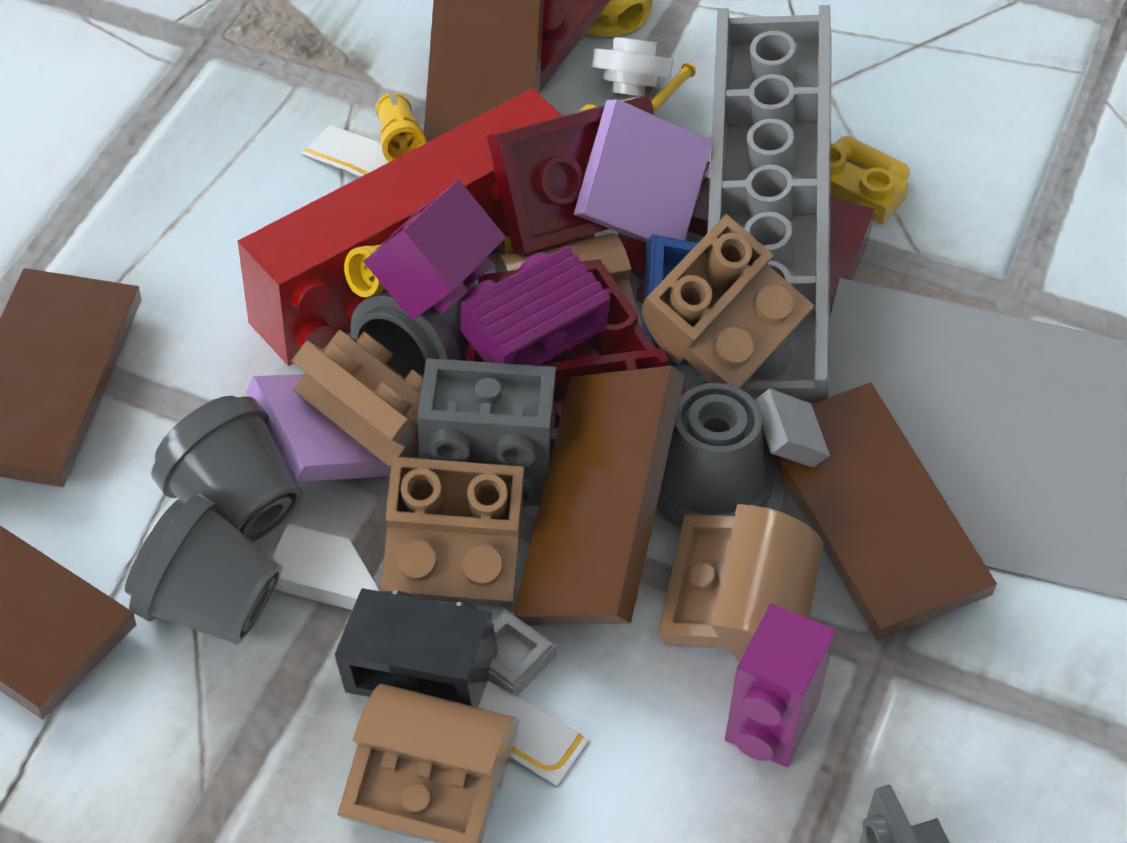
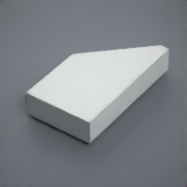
M287 523L272 556L273 560L283 566L282 573L274 590L353 610L361 588L380 591L349 539Z

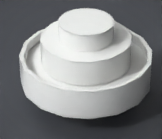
M614 37L612 50L594 48L592 68L604 69L603 80L614 81L613 93L642 96L645 95L646 86L657 87L658 76L671 78L673 58L655 56L657 42Z

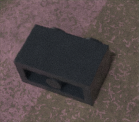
M361 588L334 655L345 693L370 697L379 684H387L478 707L489 678L492 659L496 658L498 647L492 614L489 611L479 610L473 605L462 602L446 604L419 599L403 591L381 592Z

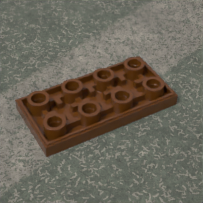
M433 0L424 135L427 142L532 88L539 93L544 0Z
M23 268L0 317V477L58 487L65 486L142 301L139 286Z
M663 366L570 377L513 614L527 625L631 624L685 375L675 367Z
M871 382L811 404L830 454L828 458L815 467L771 454L763 432L765 448L811 528L822 539L826 554L876 640L993 595L997 585L996 581Z
M0 525V691L43 720L137 624L134 613L130 612L128 608Z

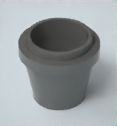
M473 282L472 284H470L469 286H467V288L469 289V291H470L473 287H475L476 284ZM385 289L378 295L367 297L356 307L351 319V337L358 340L362 333L366 332L394 354L387 364L404 378L412 369L424 377L426 358L465 361L468 340L460 331L461 302L465 300L469 291L443 313L439 314L432 306L414 320H411Z
M707 383L691 388L680 397L678 414L675 420L657 507L675 522L682 525L684 515L735 516L737 504L764 508L768 504L774 482V464L765 448L761 410L748 393L728 384Z
M224 396L200 406L168 432L155 453V463L151 476L166 497L179 498L187 502L194 495L201 494L217 503V513L252 542L262 538L280 525L294 511L303 496L302 489L298 486L266 425L269 421V415L253 397Z
M201 494L194 495L187 502L178 499L158 520L131 567L125 584V593L131 596L129 610L148 622L158 617L238 645L252 629L278 583L283 566L273 560L218 514L217 503Z

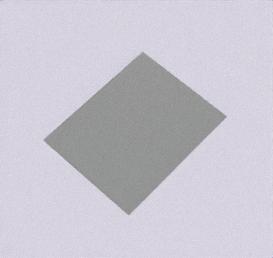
M840 278L830 314L829 397L870 382L873 384L986 567L1127 600V340ZM786 485L780 512L810 525Z

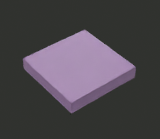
M618 99L606 100L574 215L647 243L652 234L685 240L713 140Z
M305 374L253 376L246 393L249 397L255 398L269 415V421L266 425L296 482L390 476L391 467L293 391Z

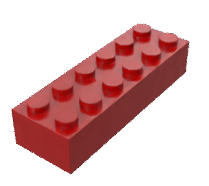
M532 88L237 240L248 323L287 366L293 364L291 360L306 341L324 349L339 329L346 334L350 333L353 312L367 297H360L355 294L347 283L344 263L348 253L352 249L362 246L381 245L420 208L457 180L463 183L505 237H509L486 135L563 115ZM505 239L489 254V256L499 251L500 249L505 248Z

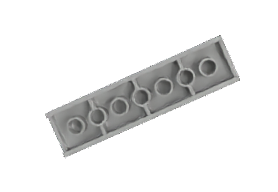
M819 5V15L730 18L729 8L717 10L708 232L726 214L729 215L774 255L768 265L815 305L804 320L740 388L754 400L768 389L776 390L811 404L829 398L832 72L830 5ZM701 373V384L712 383Z

